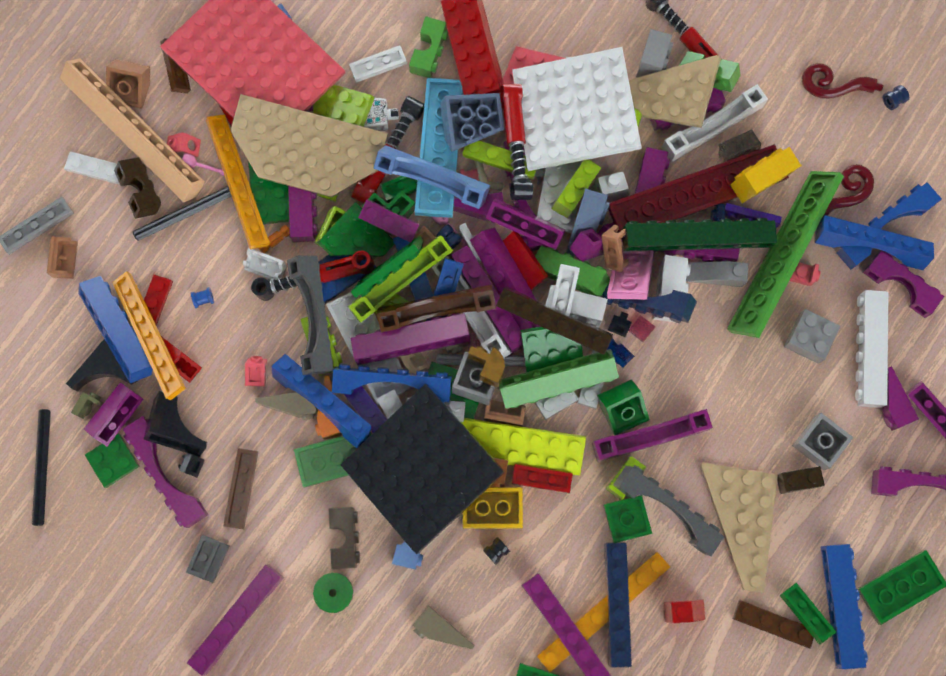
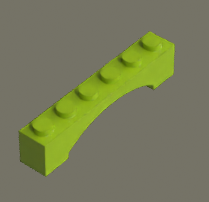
M441 235L437 236L421 249L416 258L410 262L407 260L399 271L394 274L391 272L383 283L373 286L372 291L364 297L360 296L347 306L359 322L364 321L396 293L441 261L453 250Z

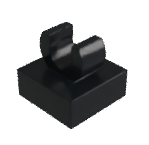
M621 311L620 316L614 315L608 331L626 337L632 323L627 320L629 314Z
M186 453V455L182 456L184 458L182 465H178L179 471L198 478L205 459Z

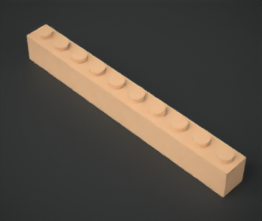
M80 58L66 61L60 79L128 148L140 157L141 161L183 202L196 198L205 181Z

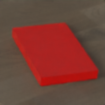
M512 231L503 242L532 291L548 277V274L520 234Z

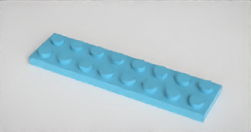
M427 78L420 159L456 172L458 149L451 152L445 140L440 103L444 96L463 95L461 81ZM418 180L415 216L453 218L454 195Z

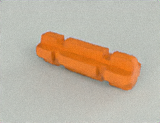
M287 225L282 226L279 232L276 231L268 237L269 246L258 249L265 254L269 251L270 247L273 248L284 240L283 237L287 238L290 235V228Z

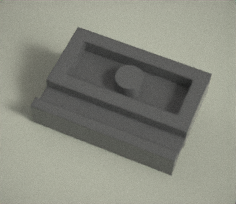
M202 535L186 573L214 583L230 546Z

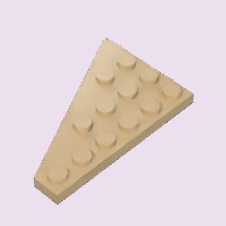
M715 55L629 80L634 108L638 109L644 118L702 128L721 57Z
M702 462L700 468H702L712 503L719 517L720 526L724 532L736 572L739 575L741 587L743 590L764 593L778 475Z

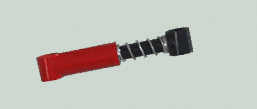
M646 0V7L650 11H656L664 16V20L669 22V26H673L675 28L674 31L680 34L679 40L690 52L703 54L705 58L718 55L694 27L689 28V24L686 25L682 21L683 18L681 19L677 15L678 12L675 13L672 6H669L668 0Z
M501 84L500 100L503 103L507 146L512 151L510 158L513 160L511 166L514 169L512 171L514 175L513 181L510 183L511 200H531L533 197V184L525 175L527 167L524 166L526 159L523 156V152H525L523 146L526 144L521 102L523 97L521 84Z
M410 96L406 97L401 107L400 121L395 124L396 128L391 131L392 135L387 138L388 142L385 143V146L398 149L397 146L402 142L401 139L406 135L405 132L410 128L409 125L415 120H419L422 116L424 103ZM378 170L376 173L362 179L355 186L352 198L364 204L374 192L377 193V189L386 173Z
M361 250L352 256L319 264L321 283L359 273L369 274L375 267L374 260L366 251ZM362 260H367L364 265L360 266ZM287 275L285 278H278V280L261 277L252 282L251 290L259 299L268 301L274 297L275 293L277 294L281 290L287 291L288 288L295 289L297 284ZM266 286L265 291L260 292L261 288Z

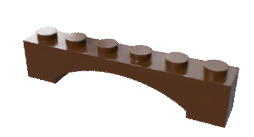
M492 284L380 307L377 310V318L381 332H385L438 316L496 309V302Z

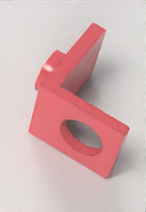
M184 132L168 136L167 145L175 153L184 152L194 157L199 156L200 139ZM189 140L193 141L195 144V149L193 151H191L188 148Z

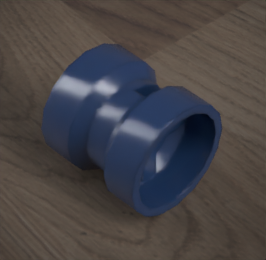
M898 85L892 92L889 91L883 95V102L890 110L898 108L900 103L904 104L910 99L907 89L902 85Z
M448 224L437 233L436 237L441 235L453 250L462 241V237L453 231L454 229Z

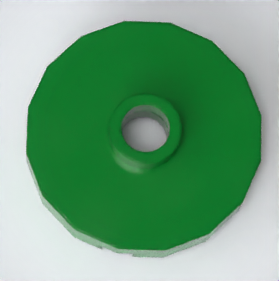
M329 573L318 579L314 586L313 596L315 603L320 609L328 613H337L349 606L353 599L354 591L352 583L347 577L340 573ZM331 589H335L337 592L334 597L330 596Z

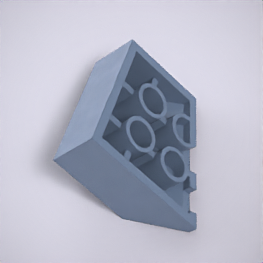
M500 93L444 96L440 103L444 136L451 152L504 130Z
M585 189L566 253L575 256L570 247L580 232L593 229L596 232L598 225L603 224L609 207V202H606L608 195Z

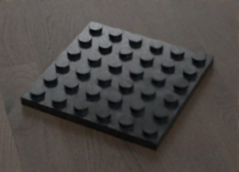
M424 384L340 464L415 554H419L505 473L500 465L427 384Z

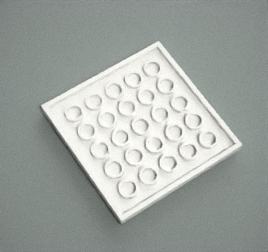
M622 47L512 69L514 84H521L523 89L521 102L526 139L524 149L528 171L642 149Z

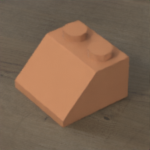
M114 59L106 66V84L128 106L142 109L150 86V66Z

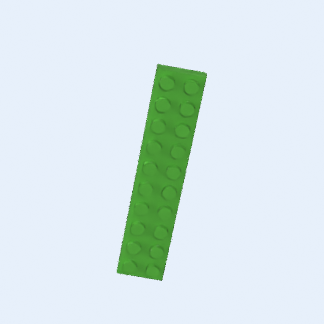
M810 171L777 234V243L766 254L727 328L728 331L755 338L761 336L844 177L840 172Z

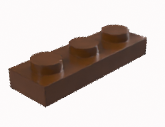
M164 38V39L161 41V45H162L167 39ZM163 51L171 92L189 93L191 88L187 73Z

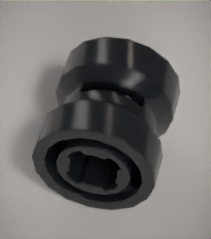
M498 537L493 540L491 546H487L483 550L495 565L500 562V558L503 555L506 556L511 552Z

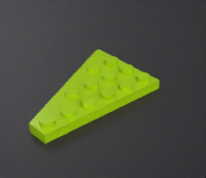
M333 85L313 104V114L364 127L375 97L370 94ZM317 194V196L336 202L338 194L334 197Z

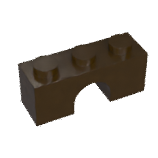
M140 157L118 161L114 172L120 185H130L138 190L137 193L132 194L128 202L135 219L156 215L161 207V200L154 191L153 182L149 180L146 166L142 164Z
M353 507L329 508V529H341L346 535V541L343 546L330 549L331 569L357 568V563H360V551H356V543H359V531H355V523H358V511H354Z

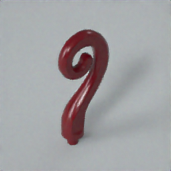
M822 63L810 65L802 75V84L806 91L822 99L836 98L853 91L874 93L876 90L881 92L884 84L877 83L878 79L858 77L835 88H820L812 81V76L815 72L825 74V78L818 80L817 84L819 86L830 85L834 78L832 69Z
M856 164L844 169L842 172L844 177L841 184L845 189L856 191L861 187L860 181L851 182L849 180L851 174L860 175L864 180V187L854 196L832 198L824 215L828 216L835 209L851 207L862 203L871 195L874 188V177L867 167Z

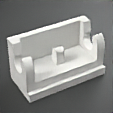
M248 248L247 260H243L244 270L267 279L278 280V278H282L287 267L283 260Z

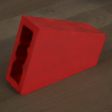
M162 337L179 375L190 383L202 367Z
M704 599L663 602L665 622L688 623L706 620Z

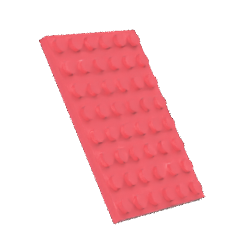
M209 0L160 46L179 67L233 118L240 94L307 111L346 73L335 60L271 0Z

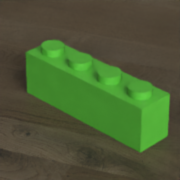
M541 246L535 255L548 274L547 278L557 281L560 264L580 268L575 289L586 294L601 297L610 281L607 270L603 267L591 266L587 261L576 260L572 255L568 253L561 254L551 247Z

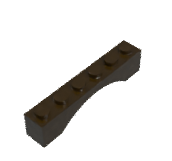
M507 286L503 288L496 304L501 309L605 355L613 337V334L560 313Z

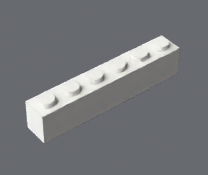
M865 290L857 298L859 314L857 315L856 323L859 325V333L856 336V343L859 344V351L856 353L858 370L856 371L855 378L856 382H858V389L855 392V399L858 401V406L882 408L887 405L888 292Z

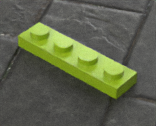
M477 141L465 146L462 157L511 173L514 170L511 166L513 160L510 158L512 151ZM526 160L524 161V166H525V167H527V162H526ZM526 168L525 175L533 180L537 170L528 171V168Z

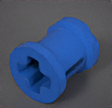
M210 287L197 293L191 292V299L195 308H199L200 305L207 303L214 304V297Z

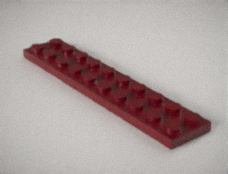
M775 144L610 202L608 210L614 225L619 226L617 232H621L625 224L630 221L646 223L647 221L655 220L657 223H664L668 220L684 218L738 198L730 185L735 181L734 177L749 166L755 165L762 158L770 156L771 153L777 150ZM789 176L785 177L784 179L780 180V181L777 182V183H780V182H782V181H785V180L789 179Z

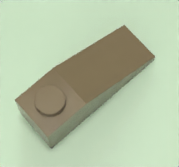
M297 392L255 398L256 403L261 406L302 418L303 420L314 419V416L318 414V408Z
M430 606L425 609L413 624L415 627L414 632L422 639L426 636L428 639L473 649L475 646Z

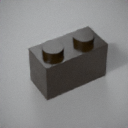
M821 466L777 474L780 494L825 486Z

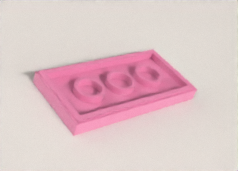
M622 250L623 261L628 258L629 264L622 272L612 270L607 298L647 300L654 251L623 252Z

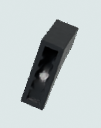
M105 339L67 381L66 385L78 392L85 384L103 377L119 378L129 383Z
M159 391L153 400L143 440L200 457L206 449L207 442L193 435L181 421L177 408L178 397L169 400L163 392Z

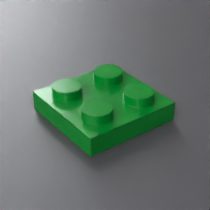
M119 433L108 446L101 444L85 454L104 488L109 487L140 467Z
M642 495L603 505L613 543L652 534Z

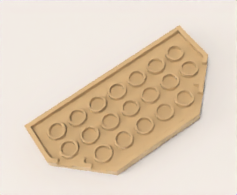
M240 94L231 127L232 134L258 178L328 197L336 196L346 188L355 185L378 171L373 169L377 153L385 146L388 133Z

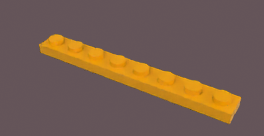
M225 114L209 116L206 118V123L249 248L251 250L267 247L270 242Z
M126 271L112 283L165 397L172 400L184 391L186 387L131 273Z
M658 552L654 553L628 576L629 603L670 568ZM608 594L574 623L586 641L608 622ZM558 637L539 653L537 657L547 670L551 672L571 654Z

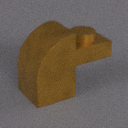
M471 346L468 352V359L484 365L480 373V381L498 388L505 369V361L502 354L494 347L489 354L482 347L477 346L475 348Z

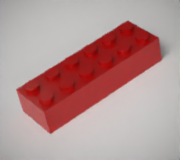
M442 0L441 5L464 95L500 93V86L504 84L483 0Z

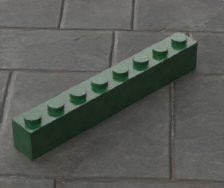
M748 218L739 219L738 221L722 219L720 222H713L712 219L702 220L701 222H694V220H685L683 222L668 220L664 223H657L655 220L647 221L646 223L630 221L621 229L626 231L625 236L622 237L623 252L771 248L777 243L775 220H768L767 218H760L756 221H750Z

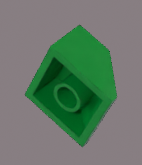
M632 379L597 395L601 410L614 435H619L650 420L642 392Z

